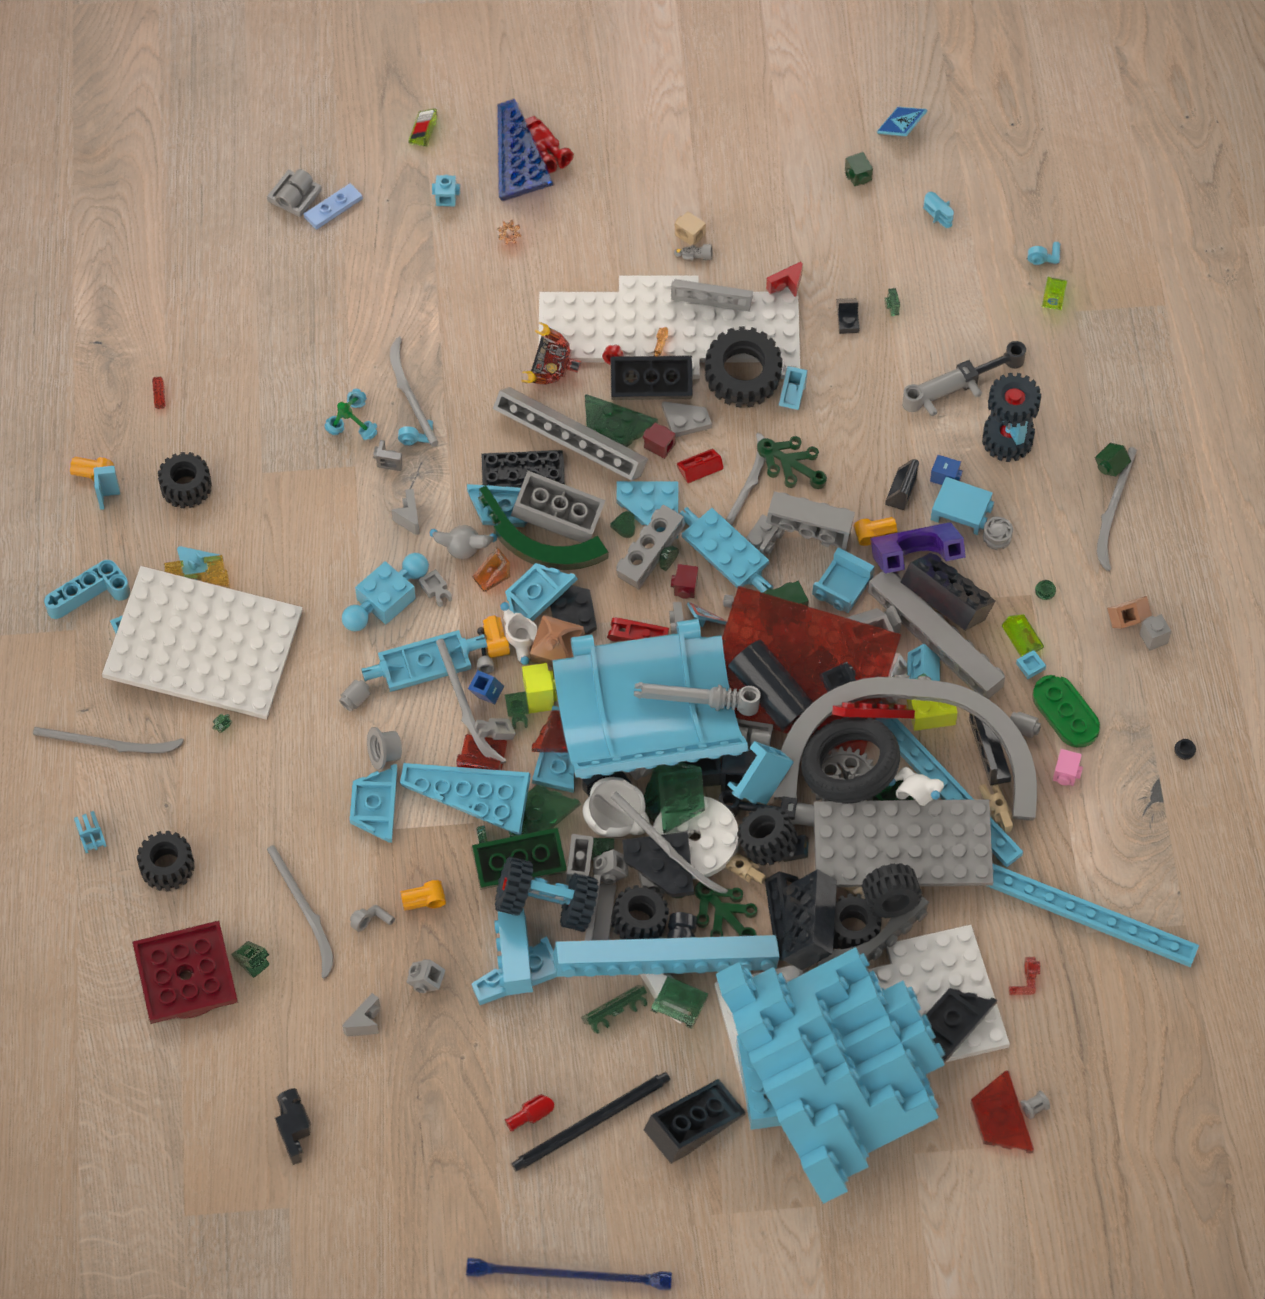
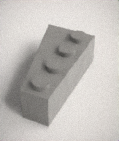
M774 492L766 523L788 532L796 530L806 539L813 537L821 540V545L829 547L831 544L846 551L855 512L846 508L833 507L826 503L813 502L807 498L790 496L784 492Z

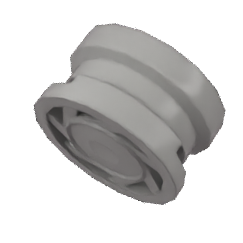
M1003 517L989 519L984 526L983 541L986 542L989 548L994 550L1008 547L1013 533L1012 524Z

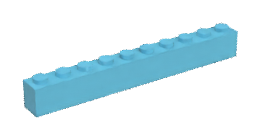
M776 935L560 941L555 943L553 954L556 977L720 972L738 962L741 963L744 969L748 968L749 971H766L772 967L776 969L779 961Z

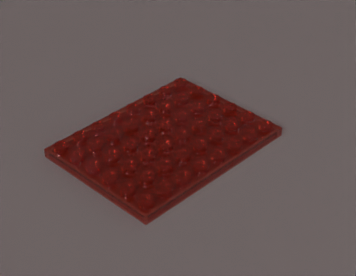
M738 586L722 636L729 688H731V691L737 689V692H739V689L745 686L730 670L728 665L746 647L761 639L811 700L815 702L827 693L819 674L845 662H848L854 668L856 681L866 678L889 677L902 635ZM882 698L855 702V706H859V703L863 702L871 703L872 707H876L877 703H881ZM760 704L758 712L752 716L741 714L737 708L734 710L736 719L772 724L773 730L782 732ZM832 714L816 731L831 721L843 718V716ZM794 724L782 733L788 734ZM851 740L839 744L834 749L839 750L840 746H842L843 750L847 751L851 747L853 753L860 749L859 755L862 756L865 754L869 741Z

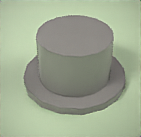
M377 727L369 729L367 749L370 761L375 769L381 770L386 762L397 761L401 758L402 745L396 731L381 732Z

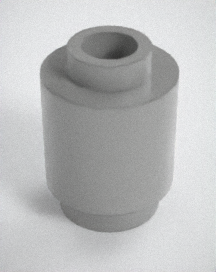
M354 680L341 694L339 702L349 711L357 709L370 695V687L363 680Z
M1022 712L1012 713L1010 719L1023 736L1033 738L1034 735L1037 736L1041 728V723H1038L1039 718Z

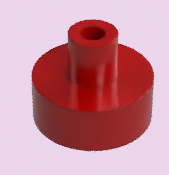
M617 344L607 346L602 354L603 360L611 365V357L624 356L621 347Z

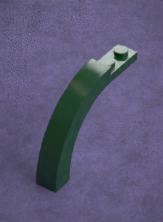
M485 485L479 488L478 500L483 508L487 507L490 511L489 517L495 525L494 534L497 535L499 541L509 551L524 561L533 565L535 563L544 565L546 568L577 570L596 565L608 559L609 552L598 535L588 541L571 546L546 545L528 538L510 522L488 487Z

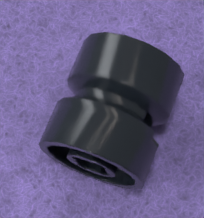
M686 912L672 913L669 916V933L667 938H695L697 917Z

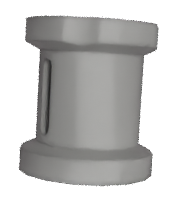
M1038 1091L1036 1096L1027 1101H1020L1021 1108L1029 1119L1034 1118L1036 1113L1044 1109H1050L1049 1100L1042 1091Z

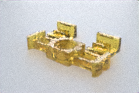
M223 555L204 557V563H207L208 569L205 572L187 575L182 573L181 567H184L183 560L164 563L166 573L185 576L190 579H200L202 582L221 587L226 586V588L230 589L228 572L224 569Z

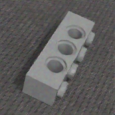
M662 505L660 509H656L649 525H645L642 528L639 539L630 545L626 557L619 560L616 566L618 578L639 590L686 525L684 516L665 505ZM660 527L666 528L663 532L656 531ZM649 543L654 544L652 548H645V545ZM636 560H642V563L639 565L633 564Z

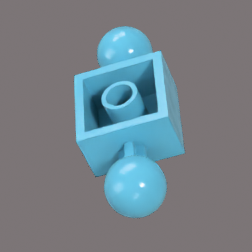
M410 553L404 558L402 570L399 572L386 561L383 562L355 587L356 598L361 605H350L343 611L342 623L344 627L354 632L364 629L368 623V615L370 613H373L385 625L416 599L415 587L408 580L410 578L419 579L426 575L429 569L427 558L420 553Z

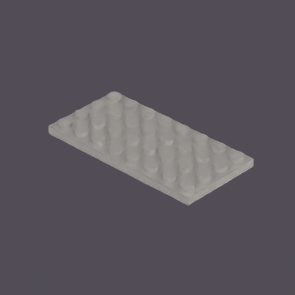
M989 799L932 800L925 806L919 805L916 800L861 801L852 804L814 801L816 870L819 869L837 880V887H862V881L866 878L867 874L872 873L876 868L892 863H902L913 868L919 886H993Z

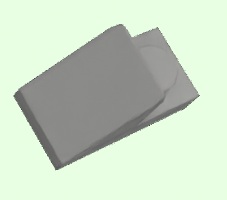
M414 489L405 490L406 498H402L403 508L392 509V519L413 534L419 535Z
M372 993L342 1025L346 1036L379 1033L378 1025L371 1020L380 1011V1002L377 996Z

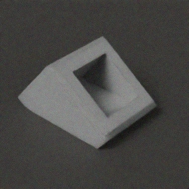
M892 605L884 613L887 615L894 634L900 633L902 621L895 606Z

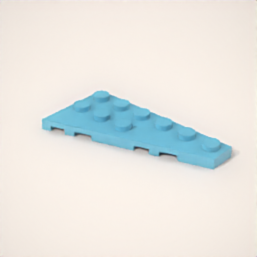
M411 763L403 764L400 780L401 786L516 835H521L531 778L530 773Z

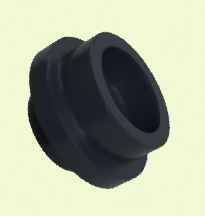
M1182 739L1175 744L1174 752L1180 759L1188 760L1194 757L1196 746L1191 740Z

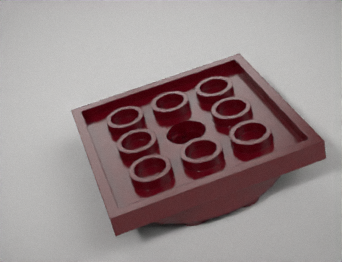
M219 920L132 941L150 1024L174 1018H193L201 1016L212 1009L238 1003ZM185 971L192 973L191 978L188 980L180 978L181 974Z

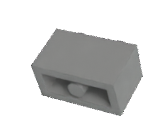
M572 834L566 885H569V880L574 873L589 876L594 837Z

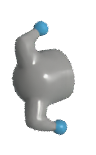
M459 525L452 529L450 533L438 532L436 529H431L429 532L430 536L438 544L447 547L448 552L453 557L461 560L472 557L478 549L486 548L491 542L497 541L498 538L494 533L489 536L478 535L475 529L467 525Z

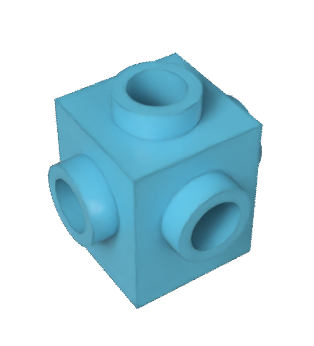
M436 175V183H432V195H435L436 206H456V195H460V184H456V176Z

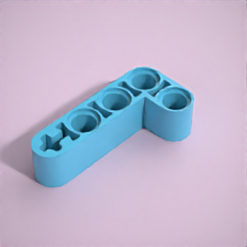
M112 560L101 561L49 593L44 599L47 613L51 618L59 619L105 590H108L115 600L123 601L130 595L128 580Z

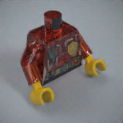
M539 322V324L543 325V330L541 332L535 330L537 334L542 336L531 371L522 372L528 374V379L521 381L523 383L547 385L558 382L561 377L564 378L567 370L578 373L581 361L571 358L573 350L570 349V343L560 332L549 328L545 323Z

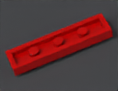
M842 702V706L833 705L832 714L843 717L914 719L915 710L907 709L906 704L894 703V707H889L890 704L877 703L876 707H872L871 703L860 702L859 706H855V703Z

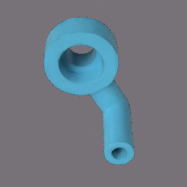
M1053 242L1052 255L1048 254L1047 249L1042 246L1029 248L1028 261L1034 265H1041L1045 262L1058 264L1060 261V243Z
M427 420L433 431V421ZM406 426L398 431V440L404 445L410 446L417 441L429 443L425 433L420 434L414 427Z

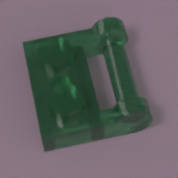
M667 976L657 998L652 1004L651 1011L656 1014L660 1012L686 1024V1027L692 1029L708 999V993ZM666 1001L672 1005H675L679 1008L691 1012V1014L687 1015L685 1013H682L678 1010H675L669 1006L664 1005L663 1002Z

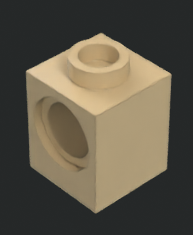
M688 211L683 216H679L675 221V235L689 245H696L706 235V223Z

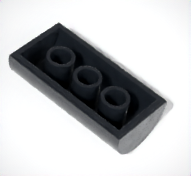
M761 639L746 647L728 665L744 686H753L760 691V706L782 732L794 724L801 714L813 703L811 698Z

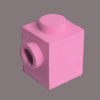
M1061 749L1053 781L1061 785L1074 786L1075 779H1080L1083 767L1079 766L1082 754Z

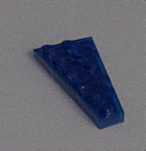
M512 99L497 104L498 190L500 200L505 201L555 185L518 102Z

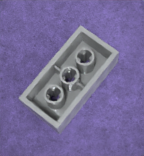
M528 471L511 516L583 543L591 539L605 500Z

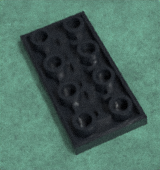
M563 450L481 454L482 485L521 488L528 471L565 485Z

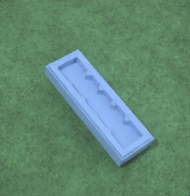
M349 183L305 212L304 218L317 230L363 199L362 194Z

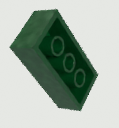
M558 827L473 844L471 846L480 890L499 885L498 881L501 877V871L504 869V864L509 857L532 862V879L566 873L567 871Z

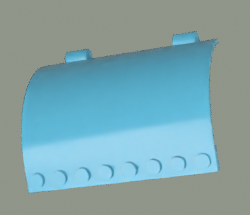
M692 619L676 622L677 634L595 646L592 634L571 637L573 657L552 660L565 741L576 778L587 779L597 774L611 775L616 771L632 772L636 768L642 767L652 769L657 767V765H676L681 761L697 762L701 758L707 757L717 759L721 755L730 754L736 756L748 751L747 741L740 732L735 711L732 710V707L729 710L726 709L727 707H724V709L715 711L716 708H711L709 704L647 698L639 699L634 696V691L642 692V689L634 688L635 684L639 682L700 689H711L718 687L719 684L728 691L729 683L722 636L701 638L699 620Z

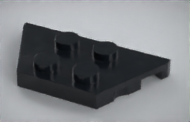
M571 585L550 605L552 618L583 626L585 635H589L597 630L589 589Z
M949 988L926 1013L931 1029L936 1037L933 1041L935 1044L940 1043L945 1053L942 1056L944 1063L997 1004V999L977 997L975 993H963L960 990Z

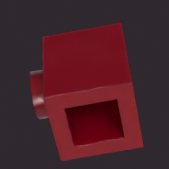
M654 423L643 434L644 448L665 459L675 446L676 433L670 431L664 425Z
M677 565L676 575H672L670 587L674 588V596H679L683 599L695 598L698 566Z

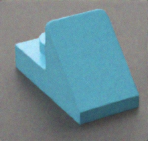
M787 366L779 406L799 410L803 390L806 388L808 370Z

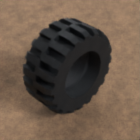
M739 326V330H734V328L727 329V334L724 332L720 333L717 336V340L711 342L705 360L706 382H709L708 387L710 391H715V397L719 400L725 399L724 403L728 405L735 403L736 407L742 408V404H747V407H754L755 402L761 404L765 402V397L770 398L774 390L778 388L783 365L782 357H780L781 351L779 347H775L776 342L774 339H768L767 333L764 331L758 333L757 328L751 327L750 330H747L745 326ZM748 354L755 357L761 363L762 372L754 379L738 380L727 373L724 364L727 359L734 355Z

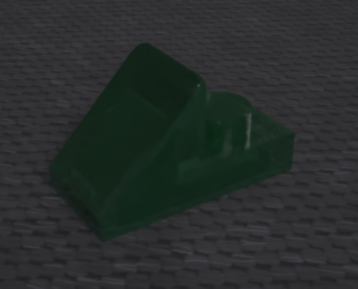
M250 941L244 943L231 954L253 978L270 965L266 959L269 956L267 950Z

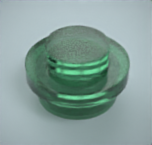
M1042 580L1037 583L1035 594L1042 600H1050L1056 594V587L1050 580Z
M229 714L217 716L213 720L214 725L212 729L214 731L217 730L219 733L225 731L232 724L231 716Z

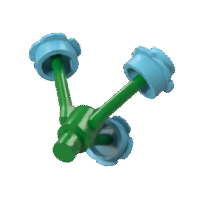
M357 388L349 392L347 403L339 402L337 404V416H331L326 420L324 425L326 431L332 435L342 433L344 431V422L341 418H351L360 426L359 434L363 440L373 439L377 434V424L370 421L363 423L353 414L350 406L362 408L367 399L366 394Z

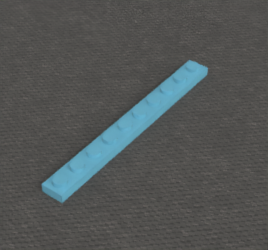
M872 718L883 723L891 730L898 741L900 755L918 774H923L930 779L943 781L944 788L940 792L942 800H974L897 718ZM990 817L992 853L1007 868L1023 856V851Z
M992 863L993 886L987 887L1191 967L1199 945Z

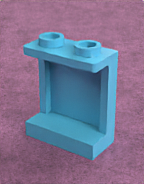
M946 477L932 508L930 520L939 522L940 517L974 528L973 534L978 535L980 529L984 530L988 519L985 517L987 512L991 513L994 501H991L993 492Z
M838 547L830 566L819 582L813 584L812 595L820 601L833 605L839 611L849 613L869 584V581L873 578L874 565Z
M754 741L750 749L757 754L756 758L740 783L737 784L729 781L728 786L733 790L732 794L741 800L746 798L754 804L759 802L767 805L794 761L781 750Z

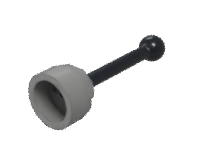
M479 627L477 633L479 635L485 634L484 628ZM484 647L481 648L482 657L477 661V670L489 674L494 671V662L486 656V648Z

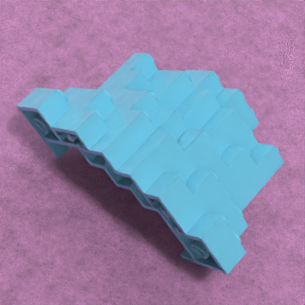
M856 947L786 982L782 973H777L774 967L752 977L749 969H744L740 962L716 973L721 995L732 1012L738 1036L747 1049L751 1063L763 1083L765 1093L776 1110L781 1127L800 1157L802 1168L823 1204L848 1192L845 1183L849 1181L848 1177L869 1167L866 1159L869 1157L868 1153L939 1118L936 1111L939 1105L934 1097V1092L926 1074L945 1065L942 1058L945 1053L940 1043L935 1044L933 1041L936 1037L931 1029V1024L925 1014L921 1016L919 1010L922 1008L912 986L907 988L903 980L885 990L881 988L874 970L869 972L867 968L870 964L865 954L860 955Z

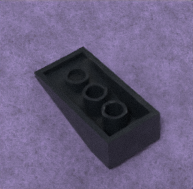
M717 1079L651 1114L643 1130L670 1164L687 1156L743 1117L746 1112L721 1081Z

